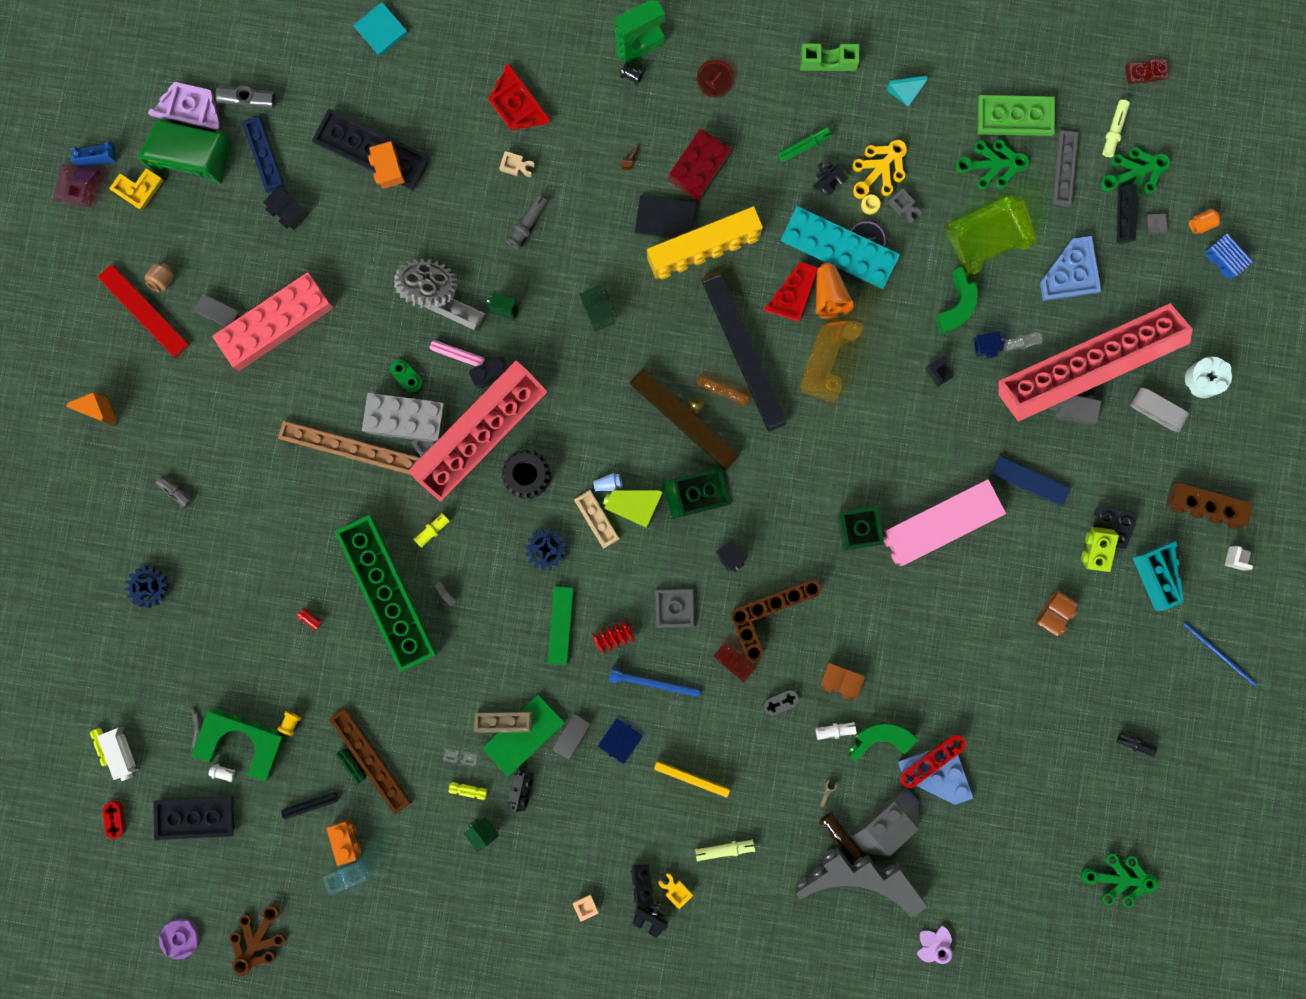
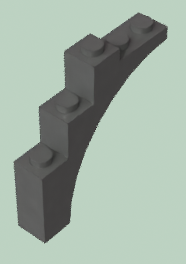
M839 848L826 852L822 858L824 866L816 868L812 875L807 878H801L795 885V891L800 900L823 889L852 886L873 890L890 898L901 906L911 918L927 908L925 899L898 862L887 866L881 873L868 855L864 858H858L854 865H851Z

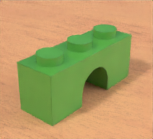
M802 44L800 71L857 70L859 64V44H840L837 49L833 50L822 49L821 44Z

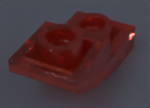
M1167 59L1149 60L1146 63H1129L1125 66L1128 84L1154 82L1169 78Z

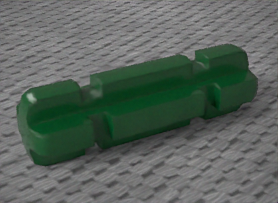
M340 750L337 752L336 757L339 761L342 760V765L350 776H353L355 783H361L365 780V775L359 771L360 768L352 757L348 756L347 750Z

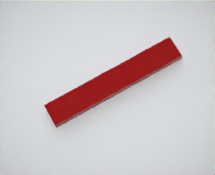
M112 264L97 276L174 358H177L189 346L177 331Z

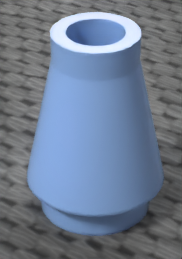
M615 472L593 481L595 491H618L623 488L621 475L615 474Z

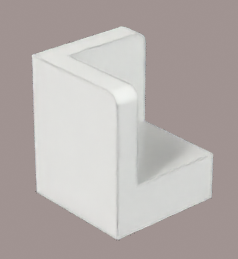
M1240 546L1229 547L1225 566L1243 571L1252 570L1253 566L1248 565L1251 552L1243 550Z

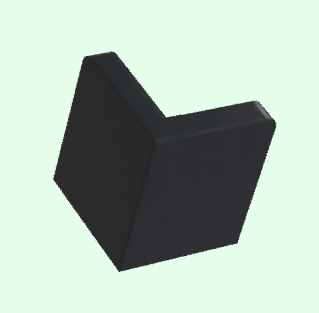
M944 355L925 368L937 387L953 378V374L946 366L948 360Z

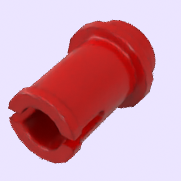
M303 608L297 615L299 621H303L316 631L323 621L310 613V609Z

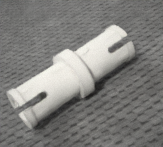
M833 723L832 726L816 727L817 740L833 737L838 739L839 736L855 735V723L839 725Z

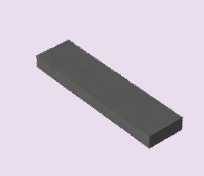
M1065 130L1058 132L1051 205L1072 206L1079 132Z

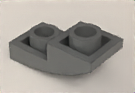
M203 294L193 310L206 319L213 320L224 327L231 324L238 314V311Z
M574 714L554 746L553 751L570 760L591 724Z

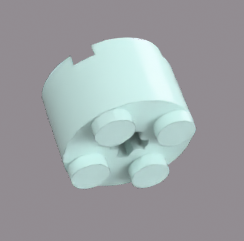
M1206 357L1195 362L1188 368L1185 374L1186 386L1189 387L1193 395L1199 398H1209L1226 391L1232 380L1230 364L1218 357Z

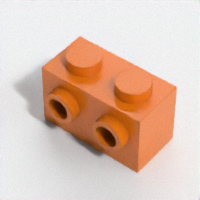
M392 142L370 147L371 154L368 155L371 166H374L376 170L373 173L376 184H380L385 189L405 183Z
M351 819L327 827L337 866L356 861L361 857V847L356 840V830L354 824L351 823Z

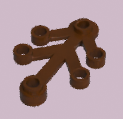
M269 905L263 910V921L254 936L251 928L252 916L244 914L240 917L239 924L243 928L248 947L245 953H243L240 943L243 938L242 933L235 931L229 936V941L233 945L236 957L232 963V969L237 975H246L253 966L263 963L271 964L275 961L276 953L272 950L267 951L263 956L251 957L255 951L272 946H281L285 943L286 936L283 933H278L273 938L261 941L271 922L275 921L280 915V910L277 906ZM270 909L275 911V916L270 915ZM243 917L248 918L249 922L247 924L243 922ZM233 935H237L239 940L235 941ZM281 937L282 943H278L276 938ZM267 954L272 955V960L267 959ZM240 962H244L246 967L242 968Z

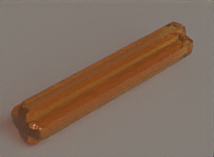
M700 375L697 379V385L741 405L747 406L750 401V396L708 377Z

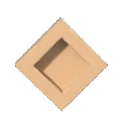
M591 894L573 902L580 921L599 913Z

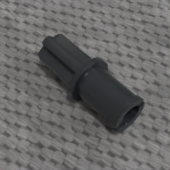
M1123 732L1118 734L1120 738L1117 737L1116 743L1132 748L1134 752L1139 751L1152 757L1157 753L1158 747L1156 745L1145 742L1140 737L1135 738Z

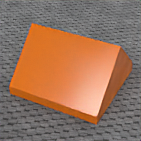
M90 393L66 405L68 408L114 426L117 425V420L108 398L99 394Z

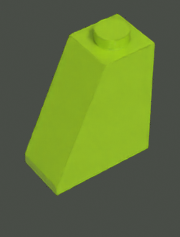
M612 491L611 494L607 493L603 504L606 505L605 510L647 528L663 492Z

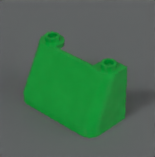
M160 119V121L155 122L140 150L138 160L149 169L157 171L158 168L163 170L164 168L196 174L200 178L211 177V182L221 184L232 141L221 131L213 133L172 124L168 120Z

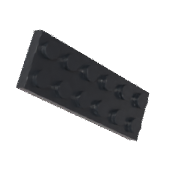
M328 108L312 139L314 144L374 173L376 172L375 167L371 166L368 155L371 154L369 148L391 141L395 147L405 183L399 185L414 191L430 160L428 155Z

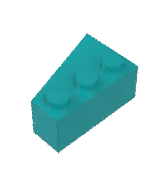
M1176 541L1165 543L1133 557V561L1155 611L1168 610L1184 602L1181 578L1178 576L1177 566H1179V560L1176 559Z

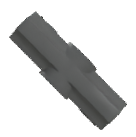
M218 85V88H216V101L224 104L242 105L245 108L260 107L274 109L276 106V93L274 91L250 89L248 86L231 87ZM250 94L248 99L243 100L245 95Z

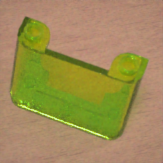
M1015 196L1000 198L944 226L945 232L964 270L968 274L980 272L984 261L1015 247L1026 250L1031 248L1032 244L1038 242L1025 200Z

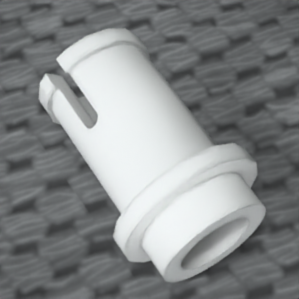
M217 763L216 765H211L208 775L212 776L213 779L216 777L232 782L236 770L221 767Z

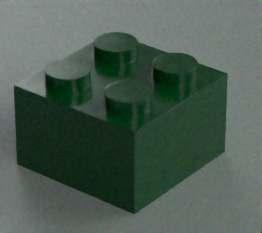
M878 506L837 513L843 551L884 545Z

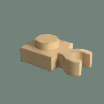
M505 151L499 169L502 172L518 176L519 171H521L525 176L532 177V173L526 171V168L529 166L534 168L535 164L532 161L523 162V156Z

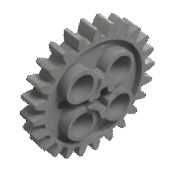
M421 258L420 262L413 259V264L407 261L406 266L401 265V268L397 269L394 287L396 288V293H400V298L406 297L407 303L413 301V306L418 303L421 308L427 305L430 309L431 305L434 304L438 308L439 303L445 305L446 301L450 302L451 297L455 296L457 279L454 278V273H450V268L445 269V264L439 266L438 261L433 264L431 259L427 262H424L423 258Z

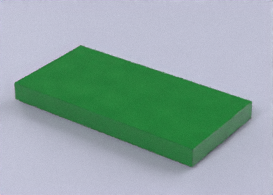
M539 694L520 711L533 713L532 732L497 733L482 748L508 777L565 723Z

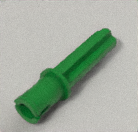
M826 126L813 134L809 133L808 137L778 152L780 161L785 162L813 146L817 147V144L832 137L830 130Z

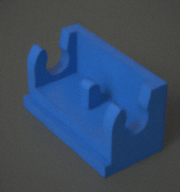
M104 142V145L83 148L74 146L70 148L75 155L71 156V162L79 168L116 163L115 146L110 142Z

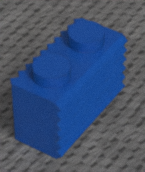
M1228 233L1205 251L1208 254L1207 258L1209 261L1218 265L1221 274L1230 280L1239 275L1253 262Z

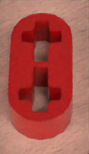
M111 801L106 803L102 809L104 830L108 838L116 839L125 833L124 811L120 802ZM109 808H116L117 812H109ZM114 826L119 828V831L116 833L111 831V828Z

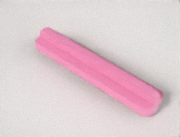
M436 340L431 342L430 349L432 351L474 366L482 365L485 362V359L478 355Z

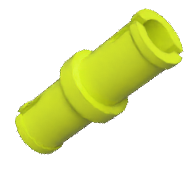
M441 513L430 525L427 524L425 526L426 529L414 540L423 548L430 539L438 536L437 533L450 521Z

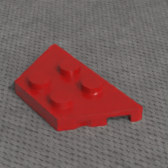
M506 64L501 78L497 80L495 89L488 97V101L510 131L550 124L551 121L510 65Z

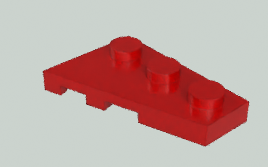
M800 262L786 279L780 290L776 292L770 303L766 305L764 311L800 322L818 267Z

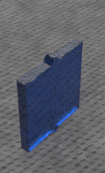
M616 718L598 747L607 752L609 757L613 756L624 764L643 735L632 729L631 725H627Z

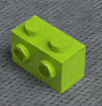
M1090 527V532H1087L1085 537L1086 550L1081 555V561L1087 569L1111 571L1119 536L1114 530Z

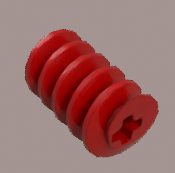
M628 619L627 625L620 621V628L613 624V631L606 627L605 634L600 629L598 637L594 632L592 633L598 650L603 654H606V647L613 651V644L617 648H620V642L625 646L628 645V638L632 643L635 642V635Z

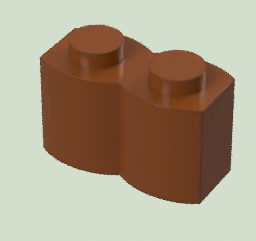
M1055 591L1037 617L1035 624L1054 636L1062 635L1068 627L1066 625L1068 619H1072L1077 614L1078 603L1060 591Z
M828 662L820 685L823 686V690L834 693V690L841 692V697L852 701L853 697L858 698L865 676Z

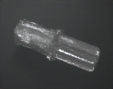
M1040 332L1025 336L1021 334L1017 338L1004 340L1003 346L1006 352L1020 348L1024 350L1028 346L1042 343L1043 337Z

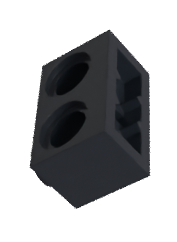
M733 540L715 553L728 572L731 570L736 572L744 566L743 561L746 558Z

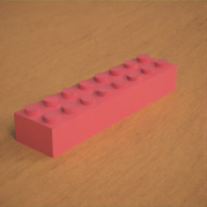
M515 361L408 472L441 502L547 393L546 389L527 369Z

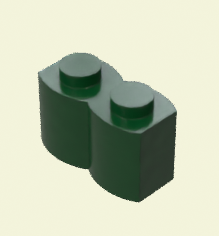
M497 291L489 294L487 304L491 313L514 321L519 309L518 300Z

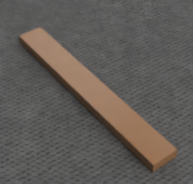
M284 420L278 436L280 440L409 475L411 474L408 471L420 459L417 456Z

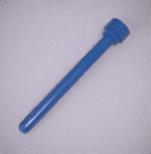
M612 667L609 682L617 684V682L626 681L692 696L701 695V690L697 688L625 674L620 668Z

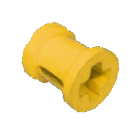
M285 711V718L277 730L286 735L293 736L295 726L301 720V717L292 712Z

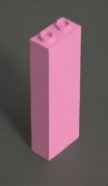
M985 480L884 531V543L887 547L890 546L893 552L891 557L894 563L903 566L1005 515L1006 512L989 480Z

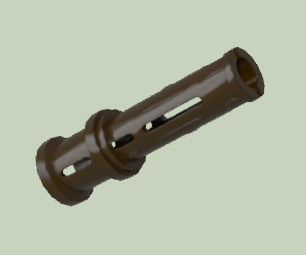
M829 812L820 819L819 824L827 829L830 833V838L835 839L853 863L860 857L864 858L863 854H861L845 833V827L840 825L835 819L833 812Z

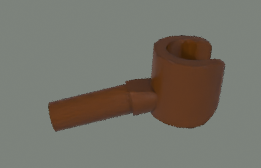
M638 146L634 147L629 159L623 158L622 169H632L634 157L639 150Z

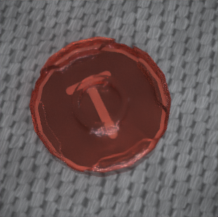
M722 60L706 61L697 72L698 88L709 97H722L733 86L734 75L732 68Z

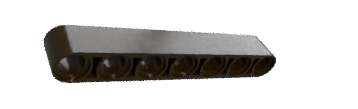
M643 368L629 382L633 388L723 469L727 470L738 459L739 455Z

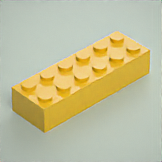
M751 207L648 248L647 259L655 279H665L671 276L672 272H683L692 264L700 265L706 262L707 258L712 256L713 258H718L727 250L735 251L741 248L742 244L757 242L763 227L755 208Z

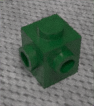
M486 817L480 821L476 818L467 825L469 829L463 833L477 852L488 846L499 836L493 824Z

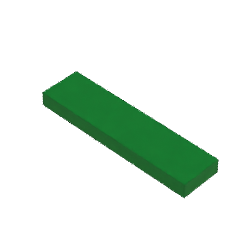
M554 586L548 664L567 665L574 588Z

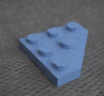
M1092 236L1074 238L1069 242L1040 282L1043 301L1101 292Z
M953 744L950 748L947 747V745H945L944 747L949 751L951 755L953 752H951L950 749L955 747V745ZM932 749L899 760L898 764L901 773ZM939 750L936 752L935 757L938 761H942L945 759L946 754L943 750ZM958 755L917 785L954 805L973 799ZM922 762L920 764V771L923 773L929 771L930 764ZM914 768L913 771L915 773L911 776L909 774H906L905 781L912 783V778L915 775H917L919 778L921 777V775Z

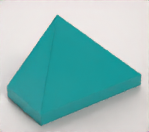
M927 76L891 80L887 85V91L909 106L925 86Z

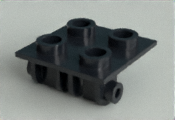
M1104 506L1096 508L1094 512L1096 519L1093 527L1114 530L1119 535L1116 547L1126 549L1138 514Z

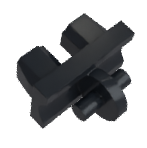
M831 162L827 165L824 163L817 165L820 171L816 173V176L822 178L813 185V188L820 190L825 196H830L836 190L830 183L832 180L835 179L841 185L849 179L845 172L846 165L842 163L841 165L836 164L833 167Z
M657 902L655 906L647 905V909L641 906L635 908L632 924L642 928L645 921L652 923L648 933L655 938L663 930L666 931L668 927V922L659 917H663L665 914L663 910L659 909L661 906L660 902Z

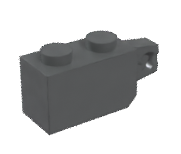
M1084 395V397L1073 396L1047 409L1055 411L1058 419L1092 426L1097 424L1101 401L1095 400L1096 397Z

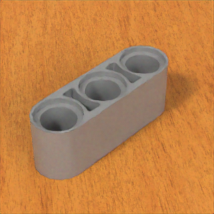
M1145 388L1139 389L1131 403V407L1175 432L1181 431L1189 416L1187 411Z

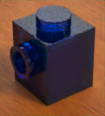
M1000 332L981 334L973 338L976 357H997L1005 347L1004 338L1000 335Z

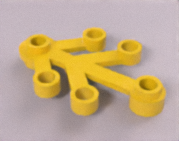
M894 140L889 146L875 147L869 145L866 147L865 156L867 158H873L876 154H888L884 159L865 161L857 159L854 161L852 168L855 172H861L867 168H875L864 182H858L854 186L853 194L856 198H864L869 192V187L881 173L883 180L881 193L884 196L891 195L893 186L890 180L889 164L893 160L896 169L893 175L894 181L902 182L904 180L905 172L903 171L902 157L907 152V146L903 141ZM894 148H899L900 152H895ZM872 149L874 153L869 154L867 150ZM860 163L862 167L857 168L855 164ZM900 173L902 178H897L896 174ZM888 187L890 192H885L884 188ZM862 189L864 193L859 194L857 190Z

